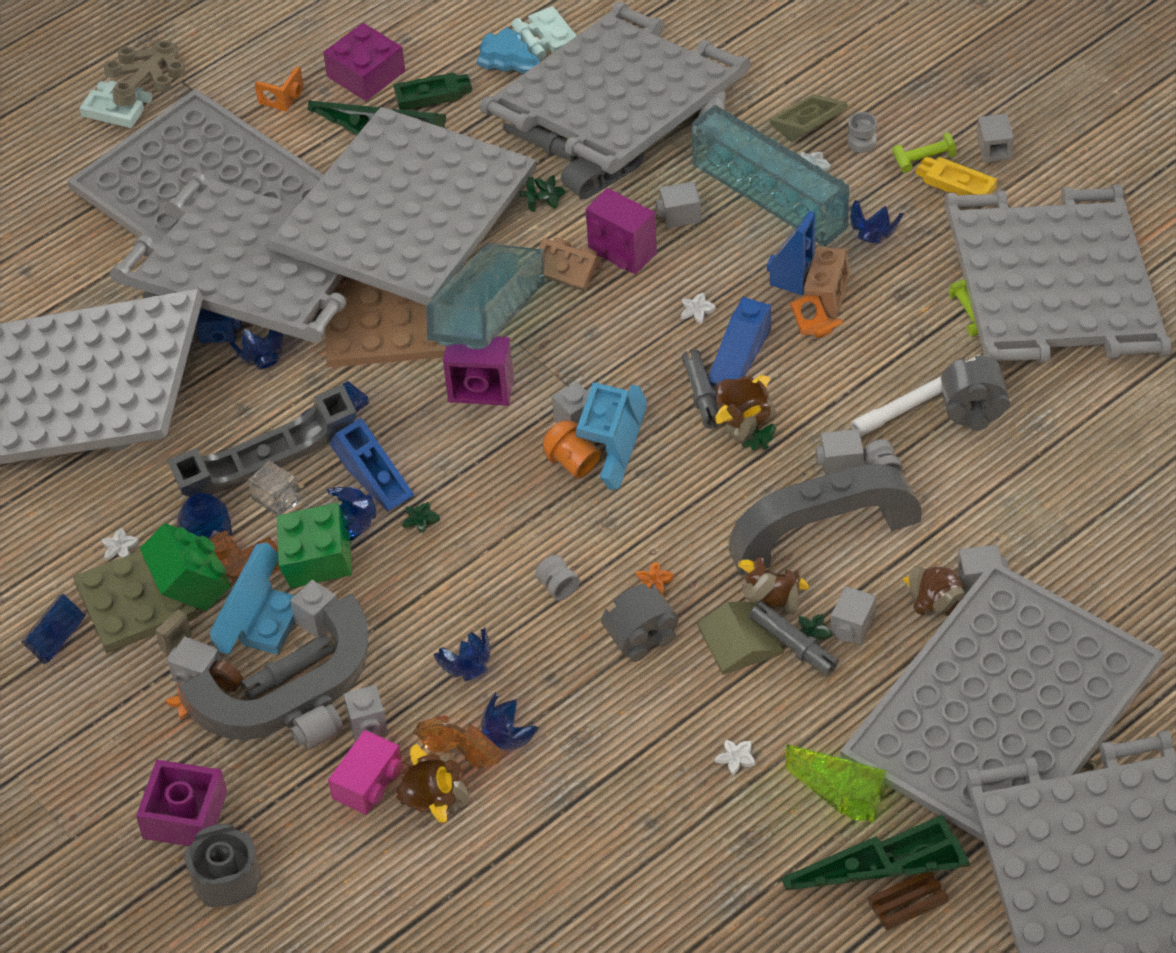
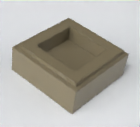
M179 609L155 630L160 649L168 655L174 647H178L183 637L189 638L191 636L187 615Z

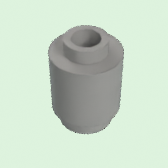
M330 704L326 707L321 705L293 719L294 727L290 731L299 747L304 745L307 749H311L336 736L337 731L343 728V724L333 705Z

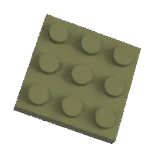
M141 551L73 576L77 590L106 653L155 635V630L178 609L187 615L188 622L198 618L195 607L160 594Z

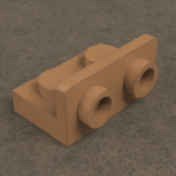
M543 238L530 271L535 275L586 292L595 269L601 270L603 263L597 257V252L583 246L580 250L570 247L571 244L560 238H554L553 241Z
M817 248L804 286L805 295L819 296L826 316L831 318L838 317L850 277L846 249Z

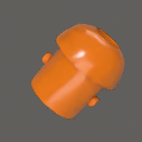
M563 420L552 426L545 435L542 444L543 451L550 462H559L575 478L579 479L591 472L598 464L602 451L590 440L576 437L578 426L576 422Z

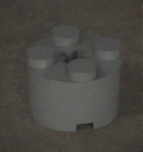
M975 356L976 360L965 362V358L959 359L950 364L941 375V390L947 414L957 424L971 426L973 430H983L988 427L990 422L999 418L1010 407L1002 371L999 364L989 357Z
M640 584L628 589L613 601L616 607L611 613L606 609L601 618L603 627L622 653L629 657L632 662H638L648 654V649L658 644L661 647L666 646L676 637L674 629L678 623V616L653 584H651V588H648L645 584Z
M217 824L204 828L195 835L196 839L190 847L188 845L185 851V863L192 888L196 895L203 900V903L209 907L232 905L245 898L252 897L257 891L260 868L253 841L249 834L245 831L242 833L234 829L232 825Z

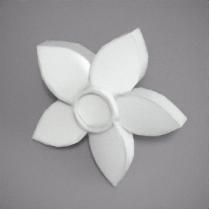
M801 152L800 158L802 161L796 165L795 169L803 170L808 168L809 175L814 178L818 171L830 170L831 165L827 160L823 159L822 152H813L811 156Z
M704 293L696 295L692 300L682 299L683 306L687 309L682 312L681 319L694 315L695 320L702 324L705 318L704 314L714 312L716 306L706 301Z
M120 528L115 532L113 538L101 539L103 545L108 548L104 556L105 561L113 558L117 553L120 558L129 555V550L135 548L139 543L138 538L127 536L123 528Z
M726 740L724 744L726 753H722L715 758L716 763H729V771L733 776L739 770L740 765L744 767L755 765L754 758L750 754L751 741H743L736 746L733 742Z

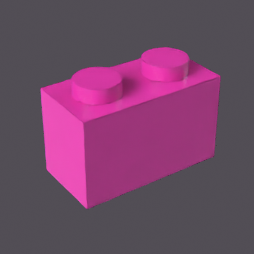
M364 730L328 779L332 799L367 815L374 804L377 805L381 801L385 788L391 779H396L402 770L403 762L399 745Z

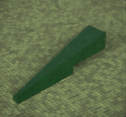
M308 100L307 110L315 112L327 118L326 120L346 128L347 131L358 135L380 107ZM390 109L445 128L446 114Z
M940 815L881 842L875 836L786 875L781 880L787 891L970 866V862L956 835L953 836L943 815Z

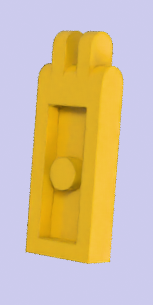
M924 157L921 164L915 169L916 174L923 177V181L926 184L949 193H956L957 196L992 194L997 187L996 178L938 157L936 160Z

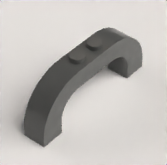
M342 384L315 396L314 405L309 411L283 426L216 454L201 456L197 448L167 460L168 465L184 496L199 497L221 492L306 456L328 444L335 433L355 421L356 410Z
M880 464L856 466L784 487L757 501L744 512L733 527L729 539V553L740 576L746 575V571L738 566L739 561L752 560L754 562L760 557L764 558L763 562L766 568L771 567V550L774 544L784 534L797 527L860 508L879 506L890 530L894 531L921 523V506L908 480L899 470Z
M353 594L323 609V623L336 642L337 649L334 655L325 664L264 697L249 701L234 699L226 695L218 687L207 670L178 685L179 700L189 715L200 726L225 738L239 740L256 739L275 733L286 726L287 728L294 727L293 719L321 705L326 707L332 704L334 700L341 697L343 693H346L360 677L366 663L368 647V626L364 612Z

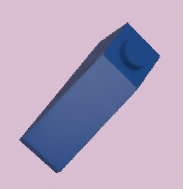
M809 211L782 243L776 255L772 254L767 263V272H770L771 286L800 295L804 294V286L815 254V212Z
M742 297L731 316L708 379L711 386H718V382H722L723 379L730 380L746 376L771 331V305Z
M362 418L335 433L329 445L350 474L387 512L414 496V493Z

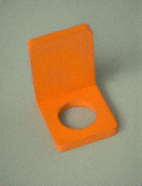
M297 66L282 87L261 81L255 83L259 104L286 112L294 100L300 97L304 87L301 68ZM267 90L273 93L276 100L268 99L263 91Z
M805 295L790 303L802 335H815L816 338H821L833 332L832 328L843 324L842 319L827 318L819 296ZM806 302H811L816 308V314L810 320L803 318L801 314V307Z

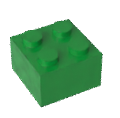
M338 502L277 516L279 568L290 589L307 585L311 580L318 583L352 575L349 523Z
M164 523L139 548L159 592L163 596L207 611L231 587L225 574L226 568L219 561L214 551V544L205 536L199 537L189 533L182 527L177 528Z

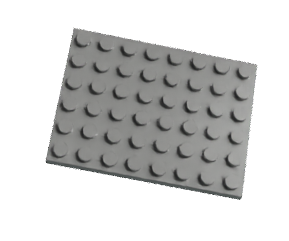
M194 89L70 178L68 185L70 190L135 236L146 235L153 243L160 244L180 220L169 216L165 211V205L170 199L176 198L187 185V179L193 172H200L206 179L222 182L229 186L249 190L253 193L276 198L297 206L324 174L197 89ZM196 191L184 206L190 207L200 196L201 192Z
M380 107L270 238L269 249L431 307L526 183L528 177L535 171L536 160Z
M194 289L1 323L0 464L166 438L203 300L200 291Z
M992 561L840 750L841 758L935 814L943 815L947 821L984 842L967 786L965 771L973 768L981 771L1022 763L1024 758L1035 757L1041 781L1078 774L1163 662L1164 653ZM1023 776L981 786L983 792L1028 783L1026 777Z

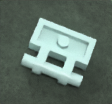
M553 6L529 15V24L522 22L520 18L514 19L511 23L514 31L522 36V41L528 44V51L536 55L539 60L546 57V51L550 50L551 53H554L576 37V34Z
M112 80L109 82L99 81L97 91L91 90L79 109L82 117L133 128L144 111L143 102L149 104L152 101V93L143 91L142 87H137L135 89V103L130 106H118L114 104L112 90L118 82Z

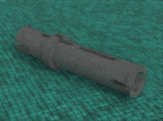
M505 122L503 123L504 132L513 134L543 148L549 155H558L569 160L571 163L579 158L565 152L567 141L555 132L549 133L536 126L528 132H522L516 128L515 124L511 126Z
M690 349L692 360H690L686 351L682 355V361L694 392L693 402L696 408L700 410L703 425L706 428L713 429L715 427L712 418L714 417L716 422L715 416L719 411L716 404L717 395L711 388L700 351Z
M758 602L759 608L754 606L749 618L796 653V658L800 661L806 660L825 677L831 674L829 669L832 672L835 670L839 660L817 644V639L813 636L807 637L768 607L765 602Z
M323 634L318 639L281 660L265 664L263 670L240 681L242 689L250 688L244 694L251 700L272 686L279 687L283 685V680L327 655L333 654L335 652L334 645H326L331 642V639L328 635Z

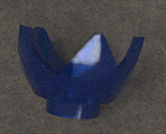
M855 200L851 208L850 221L853 230L858 232L857 239L880 244L882 238L887 239L894 233L904 213H899L895 221L890 225L888 210L884 206L866 220L860 202Z
M243 329V350L234 341L229 342V344L244 362L250 366L256 365L258 370H262L280 361L279 355L283 351L284 337L283 333L269 329L267 339L264 340L251 331Z
M338 486L326 489L329 495L337 496L338 500L342 502L340 507L348 521L345 528L350 532V541L362 535L371 526V520L376 518V507L370 494L365 495L361 490L351 487Z
M197 493L189 497L181 506L177 516V528L182 527L189 533L199 537L205 536L208 539L213 531L232 535L228 507L219 498L207 493Z
M486 628L481 629V638L475 633L470 632L467 642L461 641L459 655L444 647L439 648V652L433 654L438 665L455 678L462 676L464 682L486 672L488 668L485 663L490 660L491 652Z
M495 692L482 715L481 738L495 751L500 749L505 751L515 750L527 745L539 727L535 725L514 727L517 699L495 706V702L499 697Z

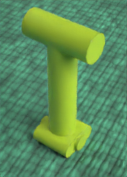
M946 132L943 134V141L906 152L902 145H896L892 148V152L902 172L907 173L913 168L911 162L923 159L924 157L948 152L950 157H954L956 155V144L950 133Z
M965 279L950 284L948 289L950 298L957 297L973 322V324L966 326L967 333L970 337L978 335Z

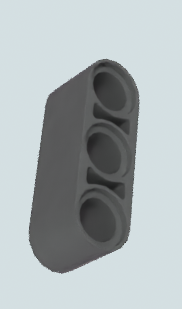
M644 152L614 174H609L603 171L601 166L580 157L565 167L561 174V182L579 198H590L639 168L644 160Z

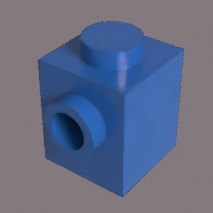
M200 308L196 323L199 343L235 342L236 329H241L242 321Z

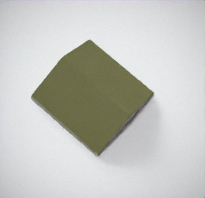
M812 94L769 121L776 130L792 142L848 108V105L844 101Z
M726 602L697 622V626L722 675L784 654L778 639L749 618L754 606L759 608L757 602Z

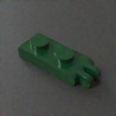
M447 73L393 84L394 94L400 110H409L459 100L464 94H469L473 90L469 76L467 74L457 75L456 73Z

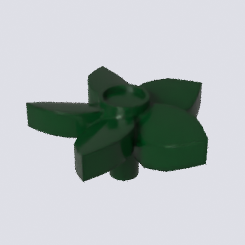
M554 175L550 176L546 182L536 178L534 181L541 190L537 193L536 200H546L550 207L557 208L559 198L566 191L562 187H555Z
M528 177L526 181L527 191H519V197H528V208L530 212H535L537 191L534 186V177Z
M768 425L762 430L755 429L752 434L753 438L741 443L744 448L750 446L753 451L759 445H761L763 450L768 449V443L773 440L772 436L776 431L775 425Z
M429 502L423 503L416 508L406 507L409 517L404 520L402 527L407 528L416 524L417 530L424 534L427 524L437 523L440 521V516L431 511Z
M823 614L815 615L812 621L803 616L798 617L799 625L802 628L799 630L807 637L813 636L817 639V644L818 638L828 639L833 636L829 628L824 626Z

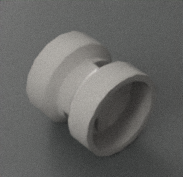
M858 112L851 115L848 120L849 148L858 153L873 150L877 142V135L875 133L877 130L876 117L868 112Z
M886 439L875 440L864 448V461L866 465H887L903 472V466L899 458L894 456L895 451L890 441Z
M552 555L544 559L535 571L537 579L542 585L548 586V592L555 600H564L570 597L580 584L578 576L573 570L567 569L566 562L559 555Z

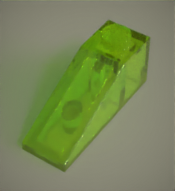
M787 744L785 749L786 770L840 814L847 815L854 820H865L874 823L886 790V770Z

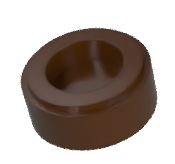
M220 660L210 670L214 681L223 690L235 692L240 687V681L243 680V677L231 664Z

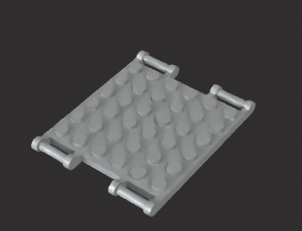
M617 2L611 12L494 96L484 97L480 103V111L487 115L494 114L511 122L522 132H528L539 124L568 138L565 144L566 153L572 156H581L601 166L603 171L614 174L703 107L716 94L721 93L745 75L750 69L751 61L744 56L736 57L716 48L712 42L705 39L699 42L697 49L693 52L659 37L665 26L663 20L656 17L651 19L629 9L627 4ZM623 19H626V20L631 21V22H633V23H635V24H637V25H640V26L644 27L645 29L643 30V29H641V28H639V27H637V26H635V25H632V24H630V23H628V22H625V21H623ZM708 57H711L717 61L731 66V68L725 67L717 62H714L708 59Z
M193 172L187 179V185L176 198L170 199L165 205L166 213L180 220L161 243H153L146 235L139 236L133 244L134 248L121 263L115 264L110 270V277L115 282L159 296L198 289L203 296L200 307L202 309L311 342L320 341L325 333V327L333 316L341 312L346 305V300L341 294L332 293L344 277L343 275L269 249L270 238L296 209L297 205L256 194L249 190L229 186L222 182L206 179L200 172ZM196 191L201 192L200 196L190 207L184 206ZM143 255L148 256L136 272L130 271ZM323 309L315 322L309 323L318 310Z
M1111 185L1110 188L1073 190L1072 187H1063L1061 189L1062 205L1008 208L1005 190L995 191V194L957 196L956 193H946L945 208L985 357H989L997 363L1022 360H1038L1041 363L1050 361V347L1104 344L1109 359L1129 354L1158 353L1160 356L1171 354V340L1167 337L1124 202L1122 185ZM1111 200L1110 203L1075 204L1078 201ZM995 206V208L991 209H958L959 207Z
M1168 730L1157 732L1156 736L1118 744H1113L1111 741L1100 743V754L1105 767L1103 769L1041 781L1035 757L1024 758L1022 763L978 771L977 768L965 771L967 786L1017 953H1176V755L1173 749L1172 737ZM1159 750L1161 757L1123 765H1118L1116 760L1119 757ZM1023 776L1026 777L1028 783L983 792L981 786Z

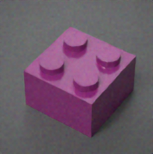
M363 22L323 52L327 77L365 101H368L406 71L403 47Z
M606 188L585 209L588 248L597 252L598 257H602L614 263L617 267L636 275L657 254L654 211L609 188Z
M448 334L443 359L448 402L509 406L514 381L510 337Z
M156 760L136 814L142 839L191 846L196 839V834L204 828L216 825L227 795L222 770Z

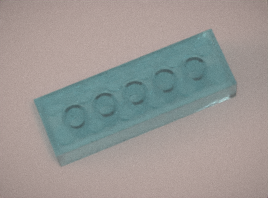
M717 105L711 107L692 123L693 165L794 228L809 211L815 212V241L824 247L848 228L849 185L844 181L835 178L818 165L812 164L798 153L789 150L775 139L769 138L756 130L752 125L746 124L732 113L723 110Z
M487 243L426 305L427 340L438 341L440 345L464 344L471 349L487 347L544 284V250Z

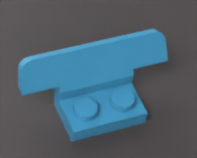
M593 382L576 429V437L606 444L608 455L600 478L609 490H615L621 486L647 408V401L640 386L631 384L630 390L627 391Z
M259 543L254 547L211 628V640L222 653L230 654L238 638L243 646L278 655L295 623L290 600L295 595L273 590L272 584L268 580L278 562V553L268 543Z

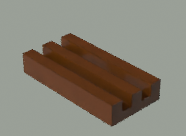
M933 872L918 874L869 897V905L885 930H889L948 902V894L945 890H941V884L938 880L934 879ZM930 893L934 894L933 896L923 901H920L910 907H907L888 917L886 916L887 913L896 910L900 907H906L908 905H911L915 902V900L920 899Z

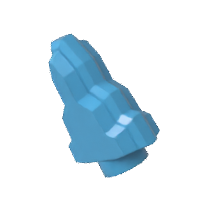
M506 27L497 35L488 33L483 38L480 45V55L476 63L488 70L498 69L504 72L516 70L525 74L540 63V60L536 55L528 51V44L522 41L520 34Z

